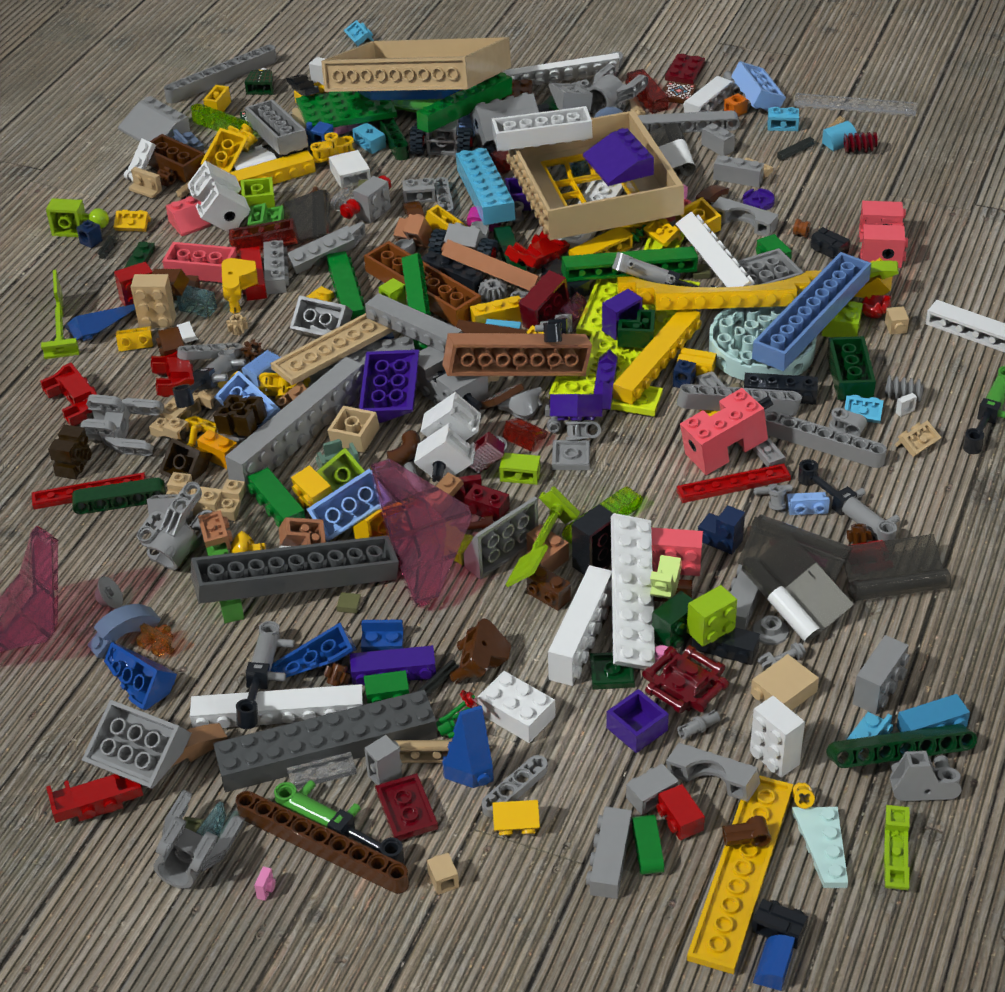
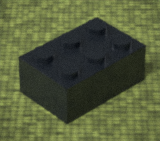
M600 504L590 509L584 516L575 520L572 524V567L585 575L589 565L604 568L612 562L611 516L614 513Z

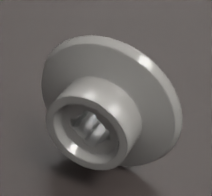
M101 577L95 590V597L98 603L103 607L109 606L113 609L122 607L123 595L118 585L109 577Z
M773 615L759 619L752 627V632L760 633L759 642L767 645L783 643L789 636L788 626L780 618Z

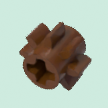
M164 166V169L158 170L157 174L160 176L162 185L168 187L169 184L171 185L175 182V170Z
M252 339L250 343L246 341L244 343L246 347L241 349L244 352L243 358H250V362L257 358L260 353L264 352L261 348L262 343L255 342V339Z
M866 524L851 525V530H847V540L852 542V544L865 543L867 540H872L871 530L866 528Z
M336 662L331 667L327 666L323 674L325 677H328L326 682L333 686H342L343 683L348 684L351 674L347 672L348 667Z

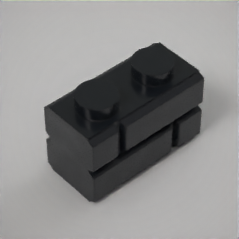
M822 227L818 232L816 231L812 234L810 247L834 259L840 252L848 254L850 239Z
M762 899L753 918L752 932L767 938L773 935L794 937V948L798 949L807 928L808 916L804 915L799 909L791 910L786 908L778 901Z

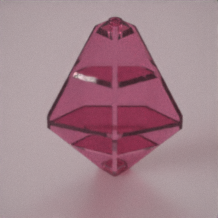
M391 459L371 464L369 468L386 536H389L399 561L398 568L413 605L419 604V607L431 604L430 600L439 597L471 522L472 515L469 506Z
M35 526L31 531L19 574L0 597V653L46 643L55 633V626L58 624L59 540L39 526Z

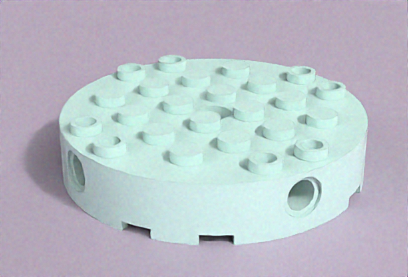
M787 306L726 308L714 318V322L710 326L709 352L716 353V366L729 376L744 380L745 372L798 376L806 371L814 360L817 336L784 371L752 359L753 341Z

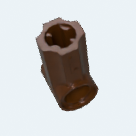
M753 816L746 823L722 826L723 840L726 847L748 843L755 847H763L771 842L767 822L763 816Z

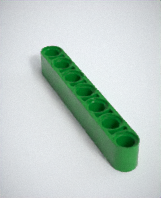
M417 252L402 257L408 306L431 316L421 255ZM413 339L415 350L421 351L429 347Z

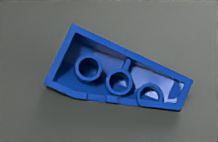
M480 705L460 711L453 729V740L447 746L449 749L448 754L442 760L443 776L447 780L471 788L485 786L488 783L494 782L483 708Z

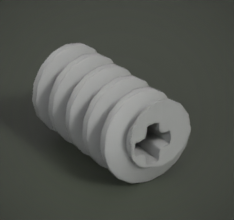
M888 375L885 394L888 393V398L895 394L896 399H898L900 395L906 396L913 393L917 396V400L920 403L924 383L921 385V381L918 379L914 384L913 378H910L907 383L905 377L899 382L898 376L892 381L891 375Z

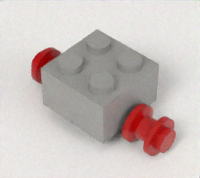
M381 175L379 178L376 176L369 178L353 190L354 199H349L346 204L340 206L341 215L351 219L356 214V218L368 223L375 221L391 208L389 189L392 185L390 179L384 175Z

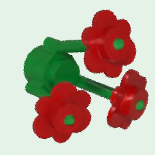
M462 690L460 696L464 701L436 721L438 731L442 737L447 735L449 739L454 737L453 729L456 724L455 720L459 715L458 711L466 705L468 707L462 711L478 706L477 699L471 692Z

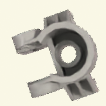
M607 64L595 74L593 85L588 89V91L593 93L591 111L588 112L596 113L605 104L606 107H616L624 111L626 107L625 101L633 99L646 88L648 76L638 75L626 85L614 76L616 67Z
M89 395L86 405L88 410H92L94 419H86L81 422L80 426L85 428L88 440L104 441L105 445L119 454L152 455L154 449L152 444L144 440L125 438L128 434L130 414L157 416L163 413L164 404L162 402L137 398L121 400L115 396Z
M187 483L168 507L166 514L162 511L151 513L137 532L139 542L142 546L147 547V555L150 560L171 570H176L184 558L197 549L204 540L198 516L211 513V510H204L198 513L190 526L185 522V519L201 498L202 490L198 483ZM191 489H197L195 494L188 495ZM180 504H186L184 509L177 510ZM197 530L201 531V533L198 536L195 532ZM151 533L150 538L142 539L144 534ZM153 550L160 552L157 555H151Z
M186 790L181 792L165 818L162 838L156 849V853L159 856L154 863V871L164 882L176 888H190L200 871H205L223 860L245 821V818L239 815L232 817L218 841V836L207 831L202 836L185 828L187 821L182 818L188 810V804L192 797V793Z

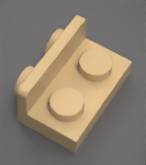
M138 167L131 169L134 183L128 187L129 191L149 198H154L162 191L158 174Z
M927 420L923 424H920V422L915 424L910 432L906 430L901 433L895 445L899 447L903 444L912 457H915L938 442L942 437Z

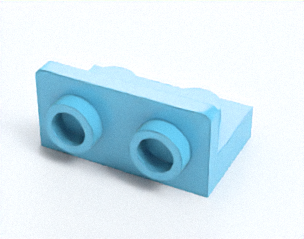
M356 20L344 29V32L357 46L362 44L367 38L370 41H374L372 32L367 29L363 22L360 24Z
M847 395L844 409L863 415L867 422L880 423L884 400L875 397L862 398L859 395Z
M867 712L847 740L890 734L893 729V724H891L892 715L887 714L882 719Z

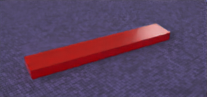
M783 463L676 486V492L681 502L686 503L790 481L791 475Z
M145 472L31 492L32 506L35 510L72 503V493L75 490L146 479Z

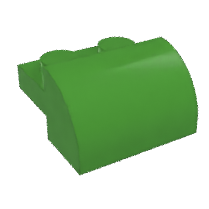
M266 203L250 206L247 223L250 231L259 237H269L270 231L282 229L285 212L283 205L267 208Z

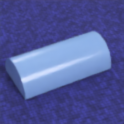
M371 467L309 507L307 511L312 519L323 520L325 540L329 542L391 502L393 497L381 476Z

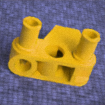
M228 258L221 264L224 299L229 301L230 312L235 314L234 308H236V313L241 311L239 299L242 297L241 290L258 284L255 261Z

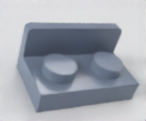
M177 129L173 130V139L199 151H204V145L192 132L181 134Z

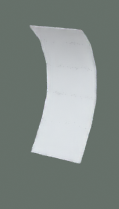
M190 321L177 325L185 344L199 340L192 329Z

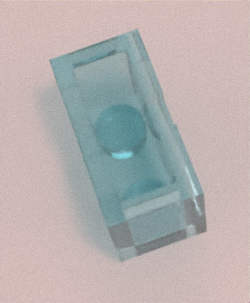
M186 286L182 296H177L179 311L187 313L194 311L197 312V315L209 318L217 308L214 291Z

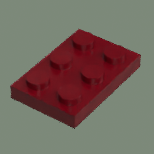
M677 54L665 75V80L694 84L705 64V58Z
M418 773L375 786L376 794L394 838L401 841L438 829L437 820Z

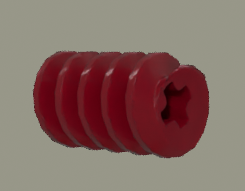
M861 132L860 136L858 133H854V136L852 133H848V135L844 133L846 153H848L849 148H851L852 153H854L855 148L858 149V152H861L862 148H864L865 152H867L868 148H870L871 152H873L874 147L877 148L878 138L876 132H873L872 135L870 132H867L866 135L864 132Z

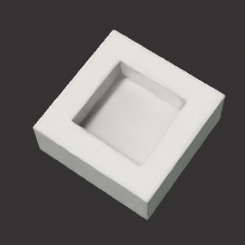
M910 393L898 398L896 414L901 417L915 411L917 396Z

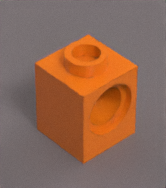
M737 93L724 99V111H735L738 116L747 113L748 99Z

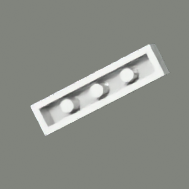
M716 76L684 102V113L710 112L732 94V81Z

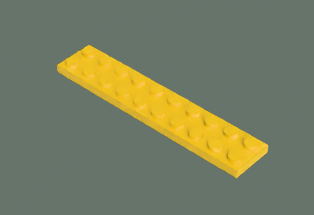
M760 775V785L748 802L740 800L732 824L746 823L753 816H763L767 822L771 842L763 847H755L751 843L724 846L687 954V961L730 974L735 972L793 788V784Z

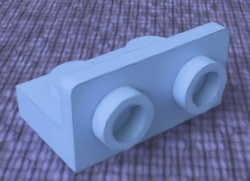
M825 492L792 493L786 496L789 515L828 514L830 500L829 497H826Z

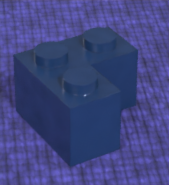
M727 505L719 516L708 513L698 526V531H703L702 543L732 555L743 541L745 512Z

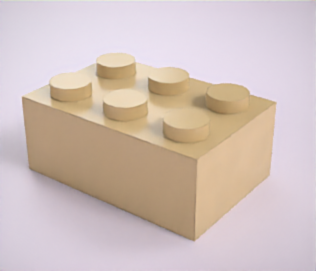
M134 274L131 291L139 328L151 326V328H173L176 311L169 274Z

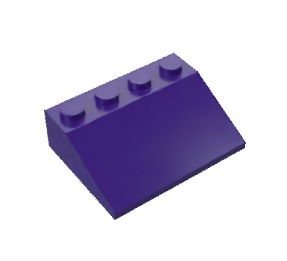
M621 128L618 131L611 132L583 153L585 160L608 186L654 175V157L628 128Z
M420 351L366 352L359 409L376 412L379 423L413 412Z

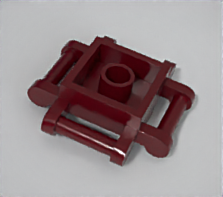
M692 645L687 646L682 655L677 653L675 648L669 646L651 667H647L642 671L643 677L650 682L646 686L645 693L650 696L654 695L674 707V710L679 714H682L685 710L690 711L692 708L698 712H703L707 708V704L721 690L724 691L729 686L728 680L720 677L725 670V665L721 662L716 663L699 653ZM690 659H695L696 661L712 669V671H707L706 669L702 668L696 663L690 661ZM669 660H671V661L663 668V673H662L660 676L657 675L656 673H657Z

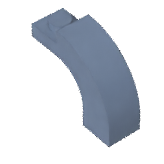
M129 604L119 607L106 614L96 623L94 628L97 633L88 643V647L96 657L103 659L108 652L111 642H116L123 635L134 631L150 635L161 619L151 607L146 605Z

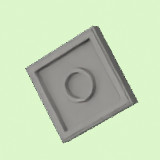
M553 440L552 470H590V440Z

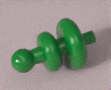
M643 225L641 229H636V233L631 232L633 234V242H641L640 236L644 237L643 228L646 225Z

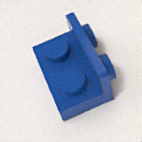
M362 620L361 652L403 648V620Z

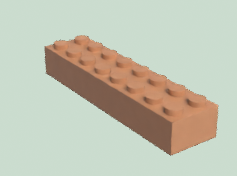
M448 333L442 365L447 376H585L592 344L586 334H562V341L544 342V334Z

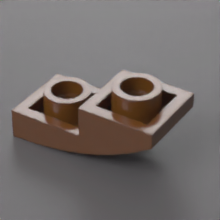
M717 184L709 186L696 196V200L703 197L711 205V202H715L718 197L728 194L729 188Z

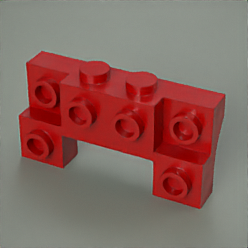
M541 231L540 235H534L531 240L532 244L529 245L528 249L516 242L514 246L508 245L504 254L515 263L524 261L527 266L540 269L546 263L556 258L559 259L560 255L567 252L571 244L565 240H549L547 234L545 235Z
M177 351L166 356H151L152 373L157 375L167 374V378H156L155 388L157 395L162 397L174 396L172 390L174 387L183 384L192 385L194 383L193 364H190L189 360L179 359Z
M72 363L63 365L54 375L40 380L42 390L48 398L63 393L70 402L71 406L62 409L63 416L69 425L75 426L87 419V414L92 413V410H88L86 403L89 395H97L94 386L89 385L88 379L83 377Z
M114 773L113 775L71 788L67 780L64 781L65 788L52 792L51 786H46L55 823L77 816L79 822L123 808L122 802L144 796L141 784Z

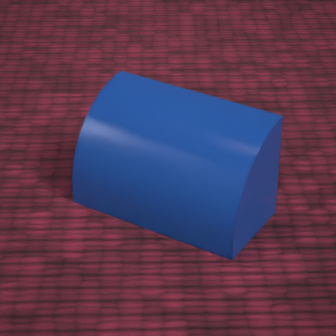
M773 935L766 939L753 983L782 991L793 954L794 937Z

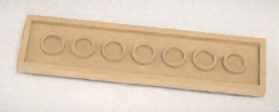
M365 313L270 363L271 369L288 383L294 385L395 330L368 319Z

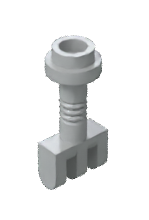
M549 404L545 405V416H550ZM551 416V419L547 421V429L552 433H556L561 429V421L557 420V416Z
M795 642L791 644L790 650L775 657L768 652L758 657L757 661L766 670L787 654L792 658L800 659L806 654L802 643L797 644Z

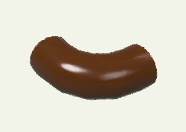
M414 430L405 432L401 438L402 445L394 450L386 451L390 469L404 466L415 459L417 446L420 443L418 432Z

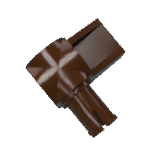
M481 619L478 621L477 626L467 630L466 637L457 642V648L459 651L462 650L460 667L450 674L452 682L459 684L467 677L480 678L485 674L488 667L497 668L509 659L511 644L490 620Z

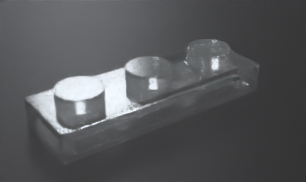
M351 752L287 768L289 781L295 785L296 789L303 788L309 780L319 784L357 774Z

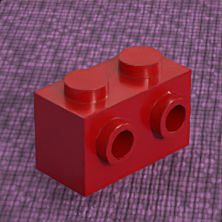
M683 784L658 794L657 811L661 817H665L670 831L675 833L679 840L704 831L705 816Z

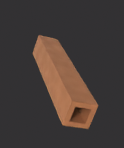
M447 239V242L443 244L441 249V255L528 291L541 278Z

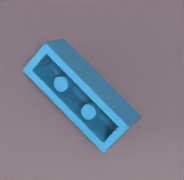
M954 694L899 712L896 726L900 732L962 724L967 727L970 711L960 697Z

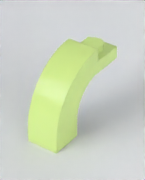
M660 556L658 571L651 572V596L670 599L675 595L682 568L681 558Z

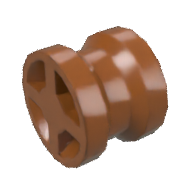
M796 219L793 235L800 234L803 237H807L811 222H803L801 219Z

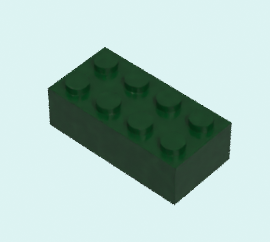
M829 337L827 358L837 400H846L847 395H859L862 398L874 397L876 380L865 337Z

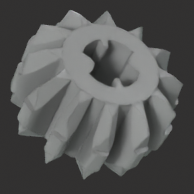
M498 278L485 279L484 282L480 283L478 292L481 295L482 302H492L505 299L507 287L504 281H499Z

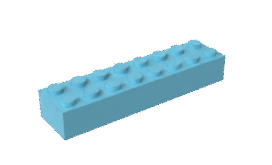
M477 148L472 151L463 150L456 153L457 171L474 206L477 208L483 225L515 220L514 201L487 149Z

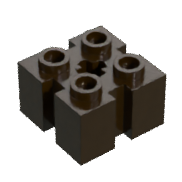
M229 394L223 402L224 407H219L213 414L218 434L233 435L237 432L238 435L245 437L253 434L258 428L257 425L261 424L267 416L262 397L249 396L248 398H243V395Z
M64 424L58 433L59 438L53 440L48 450L51 460H54L53 469L55 476L76 480L79 474L83 472L84 465L91 459L92 451L89 448L85 428Z

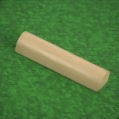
M452 740L394 741L400 746L401 752L399 753L402 763H442L444 756H447L449 751L447 746Z

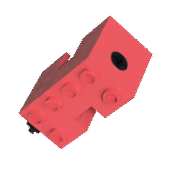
M862 201L859 223L860 242H862L860 259L867 262L876 261L879 258L883 261H897L898 268H902V262L906 261L905 248L908 247V237H905L903 222L906 209H903L902 202Z
M741 388L719 401V412L709 416L702 410L680 423L685 454L705 475H708L730 462L727 447L735 442H738L746 453L768 440L764 410L773 405L769 396L757 402Z

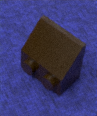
M172 438L159 473L169 478L173 472L191 474L192 481L194 482L206 472L213 454L184 440Z

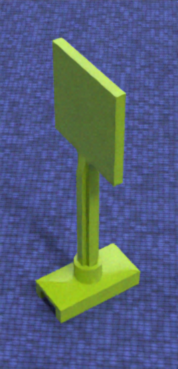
M53 270V291L56 300L55 341L41 342L44 359L79 355L76 338L65 339L63 336V293L57 271Z
M555 486L551 487L549 492H542L539 496V499L550 509V515L535 540L531 552L520 557L505 584L507 587L535 573L548 549V546L543 544L556 520L559 518L564 524H567L578 518L581 513Z

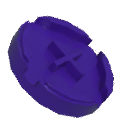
M760 188L758 191L750 189L743 195V204L759 209L768 210L775 203L774 194L766 189Z

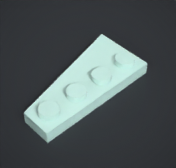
M792 807L791 813L798 823L800 834L804 837L808 853L813 858V864L823 888H847L848 878L838 807H809L806 809Z

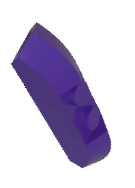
M610 349L599 357L594 394H602V409L611 410L613 384L616 379L618 356Z

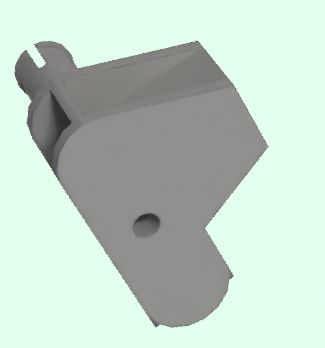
M926 751L905 752L900 760L890 761L889 763L892 770L890 783L893 794L900 801L954 799L961 794L960 773L956 769L950 768L946 756L940 755L934 759L936 768H934Z

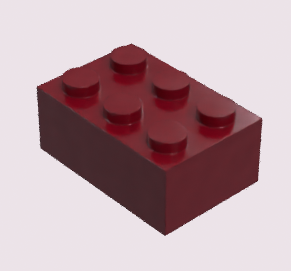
M549 270L530 289L528 294L520 300L519 308L523 327L529 329L532 325H540L541 321L554 319L555 315L570 301L566 277Z

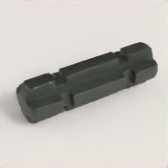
M109 235L98 252L100 259H106L116 244L117 239L115 235Z

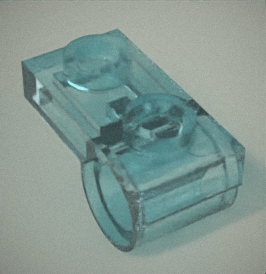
M586 160L569 163L570 168H572L573 173L577 177L590 172Z

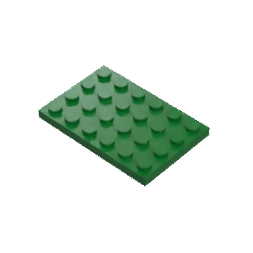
M356 91L318 93L313 96L296 98V104L305 125L307 122H312L313 127L319 122L332 124L334 128L397 117V111L391 100H370Z

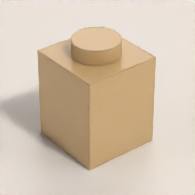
M904 306L886 309L885 324L890 335L907 333L909 318Z
M449 853L436 855L427 860L428 875L437 895L459 888L458 873Z

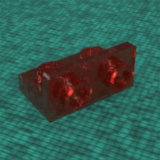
M515 418L506 421L502 437L522 448L533 451L535 443L538 440L545 439L548 431L521 418Z

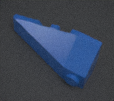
M135 305L75 316L65 325V328L76 340L83 339V341L93 339V336L133 312Z
M338 623L272 663L271 672L285 673L287 678L340 661L357 649L341 623Z
M111 642L104 660L112 674L120 680L121 688L130 695L128 697L129 700L142 710L149 709L169 695L177 673L115 642Z

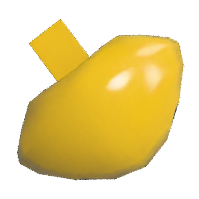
M240 531L231 543L230 553L266 549V543L255 544L247 533Z

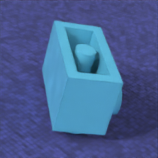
M768 108L767 131H798L799 108Z

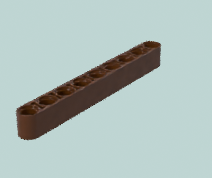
M243 791L237 795L236 806L238 815L245 818L246 822L393 893L400 894L408 889V869L403 863L253 792Z

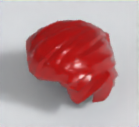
M872 295L870 299L865 296L862 301V313L870 318L882 317L886 314V309L891 307V296Z

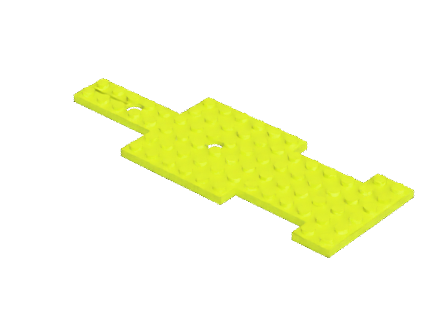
M680 233L681 241L675 238L666 248L681 247L684 234ZM649 236L643 250L664 249L663 245ZM617 278L596 280L576 327V334L591 336L589 341L592 344L586 375L556 376L549 392V399L550 394H594L599 357L609 349L618 356L615 381L644 350V348L618 347V340L613 339L602 331V303L617 295ZM682 280L700 287V282ZM654 304L642 305L644 309L655 310L654 337L678 311L656 310ZM650 386L648 389H645L640 399H637L633 405L613 398L611 410L655 416L663 394V388Z

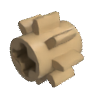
M233 314L230 316V320L226 321L228 332H232L234 335H242L245 329H248L246 317L240 314Z

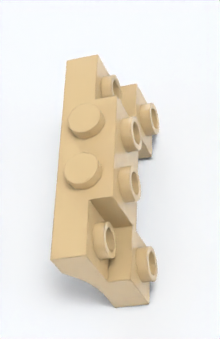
M216 388L196 390L193 393L194 404L185 408H177L175 398L173 397L164 406L160 417L149 426L151 435L155 437L166 436L180 440L179 432L181 430L186 432L190 430L189 424L185 419L196 416L201 411V405L213 409L214 396L220 390Z
M173 472L167 483L168 491L166 494H179L187 483L193 482L191 474ZM227 479L222 489L200 486L202 495L192 509L194 516H197L198 513L204 510H211L212 512L221 510L223 517L227 516V519L230 521L236 520L241 501L246 492L244 481ZM191 489L188 493L193 495L197 492V489Z

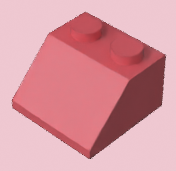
M192 196L166 205L168 221L181 236L211 226V223L200 218L196 204L201 205V202Z

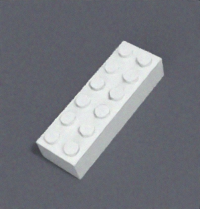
M586 106L492 118L493 137L497 151H508L509 149L516 148L523 149L531 146L539 147L546 144L555 145L562 142L570 143L577 140L586 141L593 138L592 120Z
M589 565L549 648V680L573 686L576 678H580L582 664L587 663L588 651L593 649L595 636L600 634L602 621L607 619L608 608L612 606L611 570Z

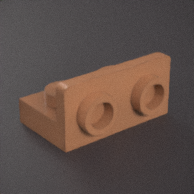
M221 510L198 516L206 548L226 543L227 550L231 549L230 542L233 541L231 530H226L230 528L227 516L223 517Z

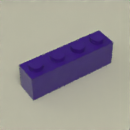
M433 645L350 653L353 685L362 684L364 686V676L396 671L406 670L407 681L431 679L436 674Z

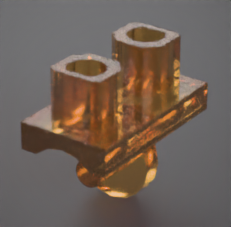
M143 623L140 626L141 634L136 638L137 645L140 648L145 649L151 644V652L157 657H160L165 652L170 655L175 652V649L171 646L173 634H171V627L169 625L163 624L160 627L156 626L153 628Z

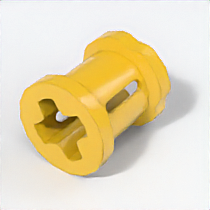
M799 782L793 786L792 796L796 805L803 809L811 807L814 804L815 797L810 785ZM801 793H803L804 795L807 794V796H806L805 798H804L803 796H799V795H800Z

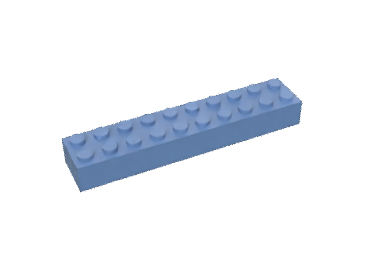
M840 252L753 341L752 359L784 371L869 281L871 263Z

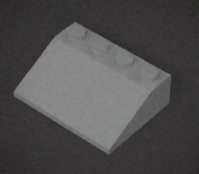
M151 96L138 102L118 126V130L139 142L141 138L151 141L161 134L173 138L174 129H177L181 134L190 132L188 116Z
M779 248L738 260L740 264L738 268L741 266L748 274L746 277L750 276L755 282L754 285L777 282L804 273Z
M533 497L477 533L464 552L465 568L479 579H482L526 550V534L538 526V498Z
M110 699L83 755L82 761L153 789L182 755L192 733L176 724Z

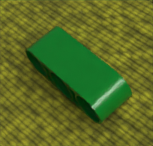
M656 816L632 817V830L640 875L664 873V859Z

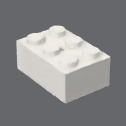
M503 671L477 697L478 706H482L485 718L528 743L555 717V699L506 671Z
M771 696L753 710L751 754L763 762L771 772L776 773L782 778L800 765L805 721L776 697Z

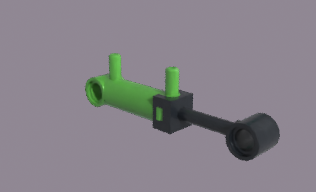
M1005 366L998 369V375L990 391L980 403L977 417L980 422L977 428H970L965 433L963 450L968 454L974 455L982 451L983 430L988 422L995 424L999 417L1005 419V411L1001 410L1005 402Z
M309 780L300 791H297L295 785L290 782L280 783L274 789L276 804L341 835L350 836L379 853L404 863L403 844L399 839L390 837L379 842L355 829L354 817L361 810L358 804L354 803L347 812L342 809L337 812L307 796L316 786L312 780Z

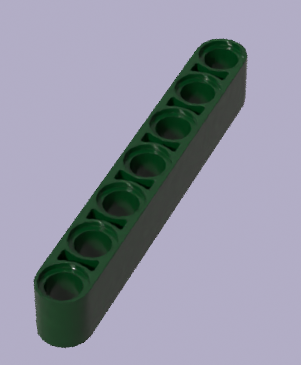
M954 724L835 741L827 747L826 754L838 767L849 768L897 761L902 758L905 752L926 751L928 756L966 751L974 748L978 739L977 735L966 726Z

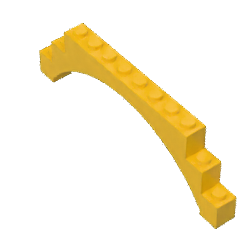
M822 270L805 271L801 275L777 282L740 287H687L654 283L635 278L634 276L617 277V294L630 289L642 297V305L654 304L656 310L788 306Z

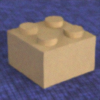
M343 406L327 431L330 441L337 439L342 441L343 449L349 448V443L353 442L358 452L365 453L380 427L376 412Z

